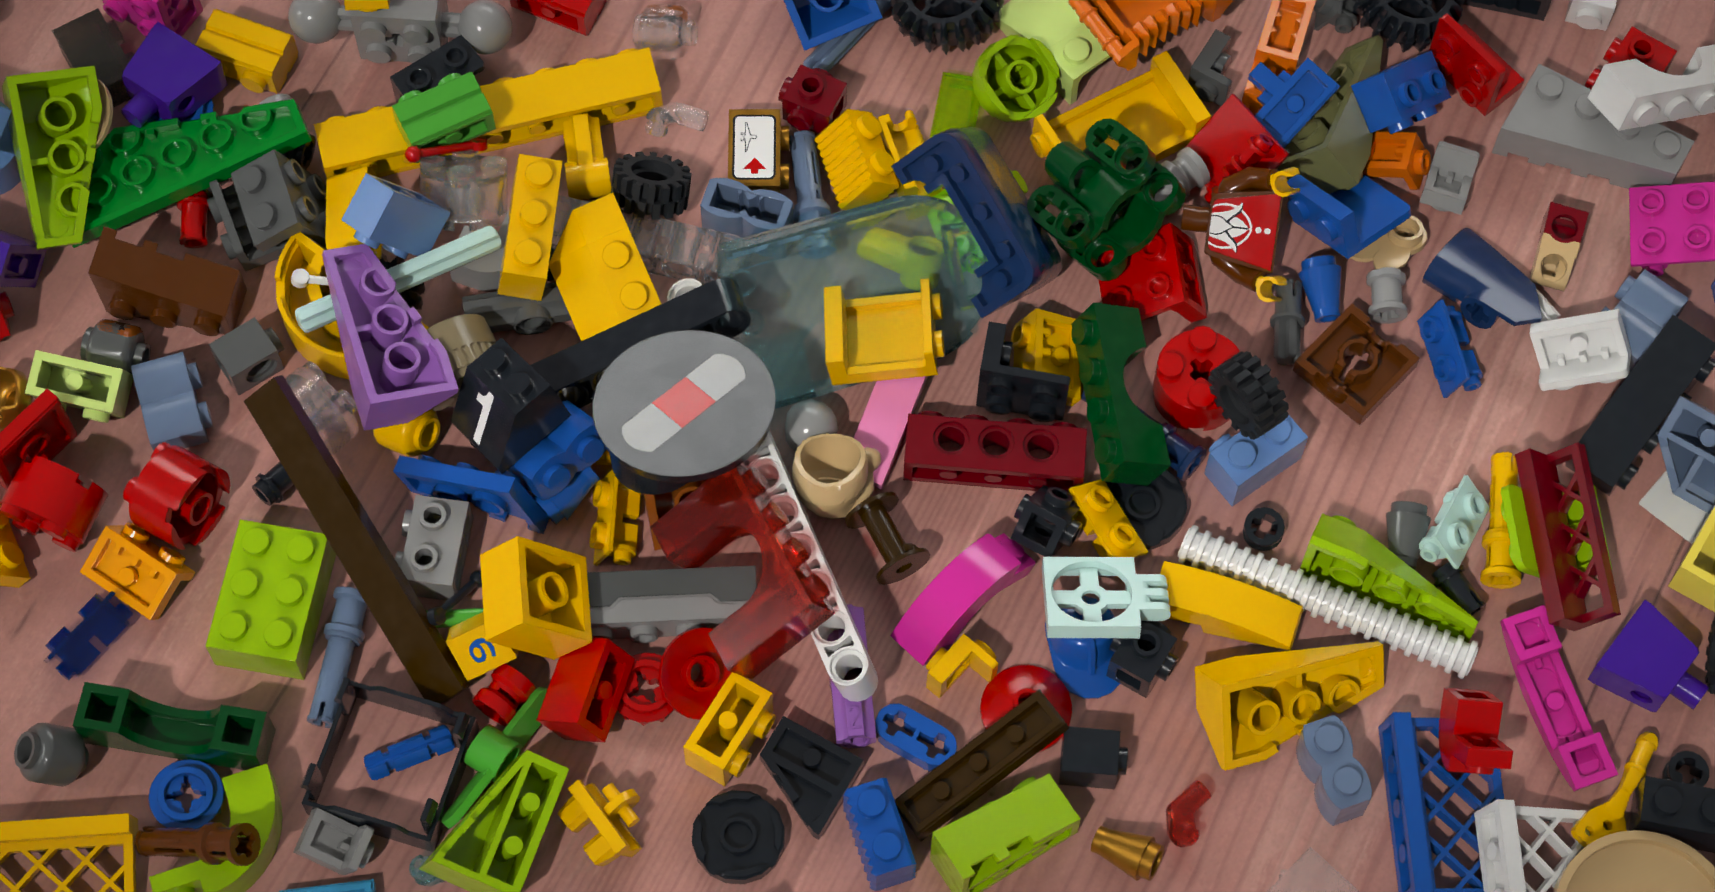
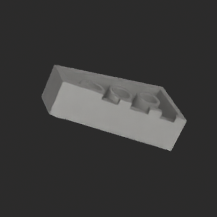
M1538 64L1502 125L1492 153L1507 157L1508 153L1528 158V163L1543 167L1546 163L1568 168L1571 169L1570 174L1585 178L1588 174L1609 179V184L1629 189L1631 187L1672 185L1695 141L1659 123L1618 131L1587 98L1591 89Z

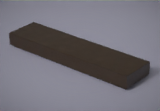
M1037 690L897 797L895 803L898 812L916 837L923 841L932 832L936 831L1069 729L1068 725L1041 690Z

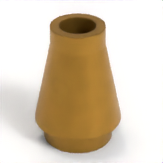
M1100 826L1093 838L1091 852L1102 856L1136 881L1140 880V878L1151 881L1160 866L1164 846L1155 843V837L1118 831Z

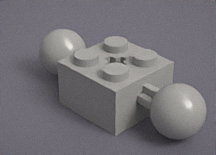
M293 0L288 12V20L292 31L303 41L320 44L334 38L340 30L354 31L361 59H368L375 63H387L389 61L414 63L448 43V37L457 38L460 35L470 43L476 53L493 54L500 51L508 43L512 34V21L509 13L502 5L491 0L472 2L465 7L462 13L449 12L447 0H390L389 9H379L374 12L345 11V6L340 5L338 0Z

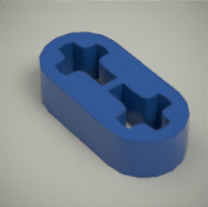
M899 703L889 704L883 707L876 717L875 728L878 741L885 748L924 770L933 771L957 752V743L953 733L905 705ZM898 718L903 719L905 731L913 736L911 737L902 731H897L894 736L889 735L886 721L894 723ZM921 739L930 745L936 744L938 740L943 741V751L946 755L938 753L934 758L927 756L928 747L919 740Z

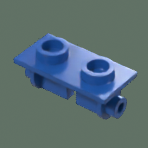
M1439 300L1417 322L1443 398H1448L1460 386H1463L1465 391H1473L1481 387L1480 379H1482L1483 373L1478 366L1474 351L1461 350L1460 346H1466L1470 343L1462 320V313L1456 311L1454 306H1446L1444 300Z

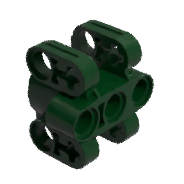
M1102 119L1097 121L1088 130L1085 138L1086 148L1083 151L1069 141H1063L1051 149L1045 160V170L1054 184L1044 185L1036 189L1028 199L1027 209L1031 218L1042 229L1053 236L1059 246L1074 261L1097 279L1111 281L1123 273L1127 266L1128 256L1139 252L1152 241L1161 228L1165 215L1176 212L1185 201L1186 191L1179 180L1156 161L1154 152L1143 140L1117 121ZM1107 138L1112 140L1114 139L1119 144V146L1116 149V151H1114L1109 145L1103 142ZM1172 185V192L1165 200H1154L1155 194L1161 187ZM1047 205L1056 206L1061 212L1055 217L1045 209ZM1108 250H1113L1114 256L1111 262L1104 267H1097L1096 263L1099 256Z

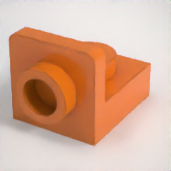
M1375 131L1372 137L1371 155L1363 170V174L1367 177L1404 178L1410 190H1420L1423 176L1427 175L1430 170V153L1425 149L1417 132H1396L1390 134L1389 132Z

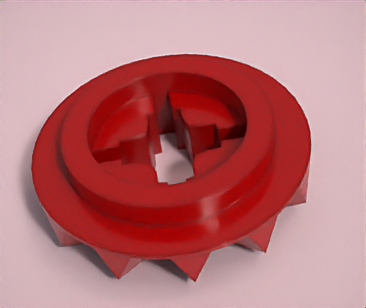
M655 653L632 655L635 661L617 711L625 720L630 719L639 722L643 726L649 722H663L673 709L665 700L659 684V666L662 656ZM637 675H641L642 679L646 680L649 685L656 683L659 685L654 689L655 703H651L644 695L637 697L633 695L639 691Z

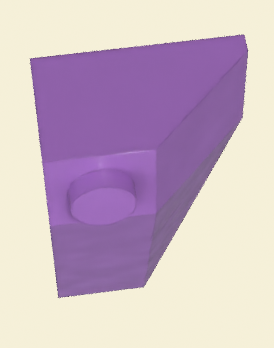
M360 244L323 250L322 257L350 385L364 431L408 423L457 394L459 388L446 349L438 338L434 340L422 325V317L414 307L410 308L396 290V282L370 247Z

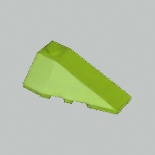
M95 66L6 76L2 85L5 105L12 110L8 119L9 131L36 249L81 244L90 193L91 174L95 160L98 128L102 114V103Z
M1322 513L1300 569L1304 570L1303 575L1310 577L1311 574L1317 575V581L1323 583L1325 579L1331 581L1330 586L1336 589L1338 585H1341L1346 593L1350 594L1353 590L1357 592L1356 597L1364 599L1365 596L1371 598L1370 603L1377 605L1380 601L1384 603L1383 608L1390 610L1391 607L1397 608V614L1403 616L1405 612L1411 614L1410 619L1416 622L1418 618H1421L1426 626L1430 627L1433 623L1438 625V631L1444 632L1445 629L1451 631L1450 636L1457 638L1460 634L1465 637V642L1468 643L1478 624L1474 617L1368 532L1356 527L1353 521L1343 516L1334 515L1331 517Z

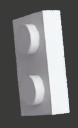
M1619 309L1531 324L1529 334L1540 366L1539 386L1542 391L1553 389L1568 390L1578 385L1597 382L1612 383L1629 375L1632 352Z

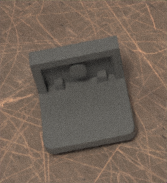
M274 149L231 173L254 247L264 252L301 232L326 248V185L318 174H311L302 168L295 159L290 160Z

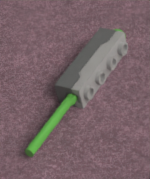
M756 566L587 572L592 638H608L611 641L612 639L630 638L633 642L649 643L656 641L658 637H677L687 630L705 627L719 630L731 639H742L748 637L749 633H759L758 620L771 619L780 608L779 595L773 588L762 585V594H757ZM483 607L451 609L446 613L445 623L437 625L436 628L452 627L483 612Z

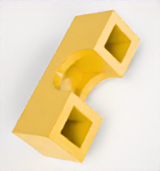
M519 154L497 292L499 295L536 301L542 300L551 252L563 162L561 160Z

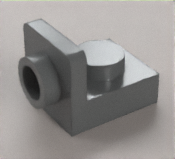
M1216 29L1191 66L1188 83L1199 99L1222 106L1229 98L1232 81L1223 76L1232 59V56L1227 54L1231 37Z

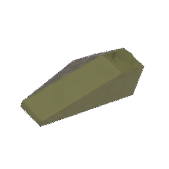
M1379 35L1345 48L1327 73L1328 76L1339 84L1340 88L1284 148L1289 156L1277 168L1278 171L1296 167L1299 169L1301 176L1328 194L1341 189L1349 190L1361 181L1363 170L1371 155L1373 133H1370L1351 85L1380 72L1383 40Z

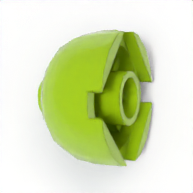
M1019 35L1007 36L989 45L976 60L972 73L973 91L980 106L992 117L1004 122L1028 121L1045 113L1055 102L1058 92H1055L1057 87L1056 79L1060 78L1059 67L1052 52L1041 41L1034 38L1017 37Z

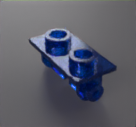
M113 591L104 599L96 593L78 611V614L84 619L71 632L64 626L45 645L51 653L43 661L48 663L53 657L61 663L55 669L66 680L69 681L74 675L79 677L101 653L89 642L93 636L97 637L107 647L130 625L128 620L134 614L122 602L116 607L109 602L115 595Z

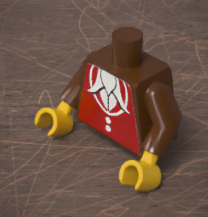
M1247 167L1224 178L1219 186L1212 187L1210 207L1187 204L1183 206L1180 230L1206 233L1204 253L1210 256L1211 263L1235 283L1257 292V296L1263 302L1282 301L1280 297L1273 295L1271 288L1273 284L1279 286L1287 285L1285 277L1267 276L1266 273H1273L1283 197L1300 192V188H1291L1287 183V177L1300 174L1299 169L1296 167H1290L1281 171L1270 168Z

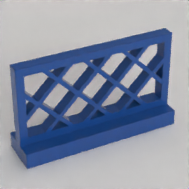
M1393 712L1378 727L1398 892H1484L1483 882L1474 875L1481 866L1480 858L1468 870L1448 852L1461 837L1479 853L1477 837L1468 830L1475 821L1474 813L1462 825L1442 806L1454 792L1473 808L1474 812L1485 807L1490 802L1504 799L1500 769L1494 768L1493 775L1478 774L1488 783L1489 795L1481 802L1462 785L1471 773H1463L1456 780L1437 763L1441 757L1440 750L1432 758L1418 746L1416 731H1430L1439 739L1440 718H1411V712ZM1420 762L1425 766L1422 770L1420 767ZM1429 770L1450 788L1439 802L1423 790L1422 778ZM1426 807L1431 810L1428 815L1426 814ZM1435 815L1456 833L1445 847H1442L1429 835L1428 823ZM1431 851L1436 855L1433 860ZM1441 860L1462 878L1454 888H1436L1434 868ZM1466 883H1468L1472 888H1462V887H1463Z

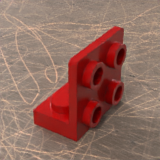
M1447 13L1439 18L1429 51L1432 50L1440 71L1445 79L1459 91L1462 100L1470 107L1477 108L1486 116L1522 87L1524 79L1466 24L1461 26Z
M1172 223L1161 226L1152 241L1139 252L1128 256L1125 270L1116 279L1111 281L1099 280L1102 304L1139 308L1141 320L1169 310L1177 312L1191 323L1207 318L1194 240ZM1108 250L1101 254L1096 266L1104 267L1108 265L1113 259L1114 251Z

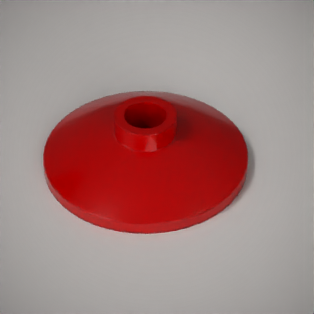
M699 627L681 633L668 645L659 666V684L665 700L673 710L682 716L701 720L732 671L745 677L742 654L735 642L719 630ZM697 664L700 674L693 681L691 679V669L693 665Z
M1018 665L1007 668L998 673L987 684L982 694L980 714L985 730L1018 706L1019 700L1030 697L1039 689L1069 726L1072 717V702L1069 692L1056 675L1041 667ZM1061 734L1059 737H1057L1054 741H1052L1039 752H1042L1054 746L1062 739L1063 734Z

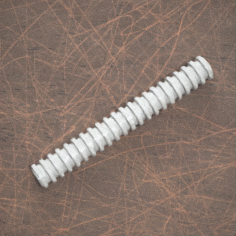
M1193 525L1188 529L1177 555L1179 557L1178 562L1184 564L1187 560L1192 562L1191 567L1198 568L1202 566L1205 568V571H1214L1219 575L1268 591L1302 606L1303 611L1304 609L1310 611V616L1316 618L1317 615L1324 617L1323 622L1327 624L1332 620L1338 623L1337 628L1343 629L1346 626L1351 628L1350 633L1354 635L1357 634V631L1363 633V638L1366 640H1370L1373 637L1382 644L1384 642L1390 644V650L1396 651L1397 648L1404 650L1403 654L1407 657H1410L1412 653L1418 656L1417 661L1423 662L1426 659L1431 661V667L1437 668L1438 665L1445 667L1444 672L1450 674L1451 670L1457 672V677L1460 679L1468 676L1479 650L1477 641L1472 640L1471 643H1467L1464 641L1465 637L1460 634L1457 638L1450 636L1451 631L1448 629L1441 632L1437 630L1438 625L1432 623L1429 627L1424 625V620L1418 618L1417 622L1410 619L1411 614L1405 612L1403 616L1397 614V608L1391 607L1390 610L1383 608L1384 603L1380 601L1377 605L1370 603L1371 598L1368 596L1361 599L1356 597L1357 592L1353 590L1349 594L1343 591L1344 587L1338 585L1337 589L1330 586L1331 581L1325 579L1323 583L1317 581V575L1311 574L1310 577L1303 575L1304 570L1300 568L1295 572L1290 570V564L1278 565V559L1271 558L1269 561L1264 559L1265 554L1261 552L1257 556L1252 554V549L1249 547H1245L1244 550L1237 548V542L1232 541L1230 545L1225 543V538L1219 536L1218 539L1211 537L1212 532L1206 530L1204 534L1198 532V526Z

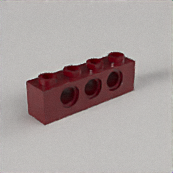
M922 411L918 414L908 413L903 480L1038 491L1043 485H1046L1048 487H1058L1070 493V487L1081 485L1084 481L1087 428H1077L1076 425L1069 422H1056L1052 425L1033 424L1031 421L1022 418L1009 419L1007 422L993 421L976 414L957 418L945 417L936 411ZM952 441L959 444L962 448L954 452H948L943 450L940 445L944 442ZM991 445H998L1005 449L1006 452L995 456L987 453L985 448ZM1034 449H1043L1050 454V457L1036 459L1029 452Z

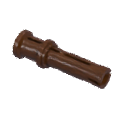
M209 822L200 829L144 826L142 828L143 831H138L135 838L136 850L142 856L197 857L208 865H220L225 861H230L236 866H248L256 860L261 848L259 832L250 823H237L227 827L221 822Z

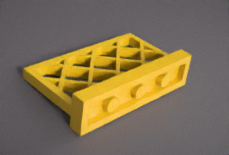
M129 813L0 822V865L12 853H23L34 863L32 868L16 885L1 871L0 880L11 889L9 892H23V888L41 870L58 885L54 892H74L69 888L70 885L89 867L106 882L98 892H109L111 889L116 892H136L135 838L138 832V819ZM123 846L124 864L109 878L93 861L106 847ZM94 848L87 856L78 850ZM59 850H70L82 862L62 881L45 865ZM46 851L39 860L31 853ZM123 876H124V891L117 885V882H118Z

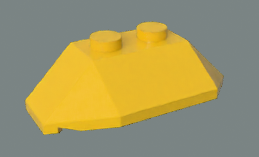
M614 193L573 209L549 262V268L580 340L583 341L659 306L661 302Z

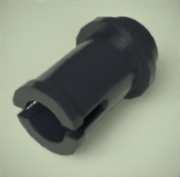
M278 462L265 475L259 473L255 477L257 482L252 485V489L265 504L271 506L274 502L280 503L283 501V494L294 484L281 462Z
M1448 562L1431 575L1435 580L1433 585L1437 589L1440 588L1447 597L1472 616L1485 607L1486 603L1479 597L1463 574L1465 567L1460 565L1458 569H1455Z

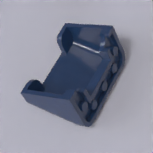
M967 127L945 130L932 136L891 166L902 185L911 181H921L926 184L924 188L928 194L944 186L988 261L974 270L978 278L982 277V287L980 293L970 300L981 318L1035 292L1053 281L1060 274L1062 262L1056 246L1048 233L1031 218L1027 209L1028 199L994 142L982 129Z

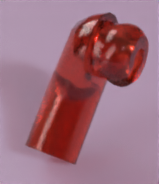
M1195 780L1167 806L1165 811L1167 835L1170 841L1178 847L1192 846L1198 841L1200 831L1196 829L1195 812L1212 797L1206 786L1198 780Z

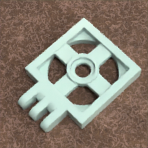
M1043 557L1042 581L1047 638L1140 639L1141 621H1165L1171 616L1170 605L1168 604L1167 578L1161 574H1136L1134 557ZM1060 576H1079L1080 586L1075 590L1053 589V584ZM1098 576H1118L1125 583V591L1105 590L1099 586ZM1091 593L1097 595L1100 600L1096 604H1088L1082 600V597L1085 594ZM1061 609H1074L1083 616V620L1074 618ZM1107 609H1126L1119 616L1102 621V614Z

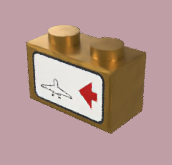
M729 109L728 179L736 180L746 185L751 191L765 189L781 193V189H789V164H781V151H789V126H781L780 109Z

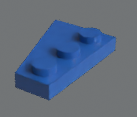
M420 455L418 459L399 456L393 470L413 493L429 497L469 501L475 507L487 512L489 517L506 522L508 515L524 519L528 523V530L544 534L549 522L545 512L521 485L520 478L511 472L505 471L501 474L498 470L495 473L480 471L477 467L463 462H458L456 466L442 464L439 460L426 455Z

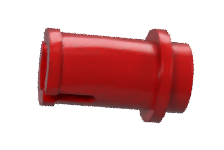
M204 191L195 193L177 202V208L181 211V236L179 243L187 248H202L208 244L207 216L210 208L207 202L208 194Z

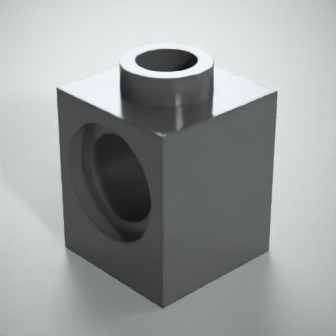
M255 317L209 344L216 363L238 396L284 369L279 353L284 350L281 341L271 327L264 331Z

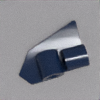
M1469 228L1461 230L1442 248L1432 260L1423 276L1422 282L1455 303L1461 301L1460 309L1462 315L1469 323L1478 328H1491L1499 317L1513 326L1541 322L1542 315L1535 283Z

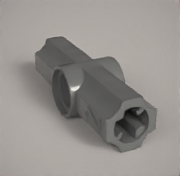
M556 282L545 284L541 301L497 294L498 291L462 297L464 314L483 316L492 333L514 329L519 334L534 335L549 330L553 323L572 320Z

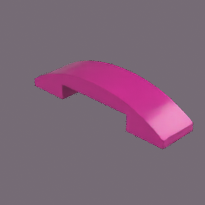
M1542 605L1502 619L1500 623L1506 647L1524 699L1547 749L1572 790L1575 792L1619 775L1601 733L1593 732L1559 655L1558 651L1562 648V644L1554 626L1549 624L1545 606Z

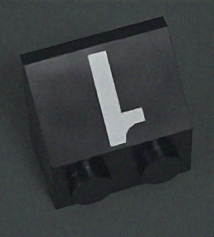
M500 338L467 366L451 422L503 474L571 414L552 386L506 341Z

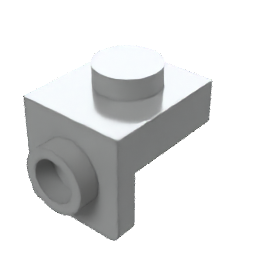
M1440 141L1427 175L1420 203L1430 205L1439 211H1450L1461 215L1479 161V152Z
M314 808L310 812L293 853L344 876L357 871L358 867L364 868L368 863L374 850V843L370 841L374 828L366 824L357 827L324 810Z

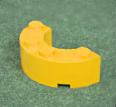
M299 232L289 238L276 266V301L292 343L305 359L328 374L349 379L337 321L309 333H305L297 323L295 310L327 296L330 290L327 285L308 284L304 288H297L291 283L292 273L296 269H305L309 275L327 277L322 257L324 249ZM422 323V325L425 327V329H428V328H429L427 325H425L424 323Z

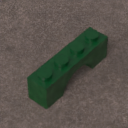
M1093 302L1071 324V335L1076 346L1080 366L1079 377L1084 387L1087 402V418L1091 423L1095 444L1094 454L1099 464L1101 480L1104 482L1148 486L1169 468L1171 464L1163 425L1145 416L1135 406L1124 384V367L1146 348L1139 308Z
M84 682L72 725L76 732L83 736L86 744L182 760H198L206 764L248 770L268 762L276 731L268 713L264 711L222 704L216 709L206 711L180 709L151 701L130 689Z

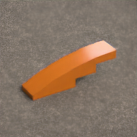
M1272 0L1251 71L1260 62L1276 76L1283 70L1290 75L1296 71L1316 0ZM1247 80L1242 103L1255 116L1263 107L1257 100L1262 92Z

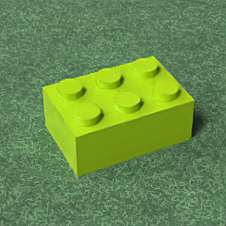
M239 520L206 642V648L215 665L304 680L336 558V553L324 533Z

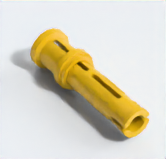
M1500 452L1491 456L1489 528L1482 536V547L1486 550L1485 569L1480 574V581L1488 587L1498 589L1518 586L1521 584L1522 576L1510 558V538L1507 523L1501 513V488L1509 484L1519 485L1515 455L1512 456V453Z

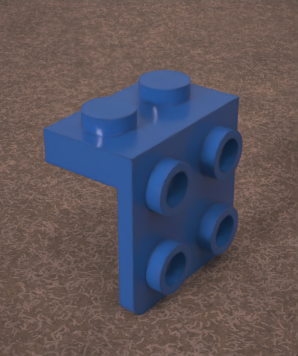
M1300 174L1287 181L1291 188H1300L1299 193L1288 196L1287 209L1293 221L1347 259L1411 217V208L1408 203L1364 174L1361 181L1349 190L1341 189L1330 194Z

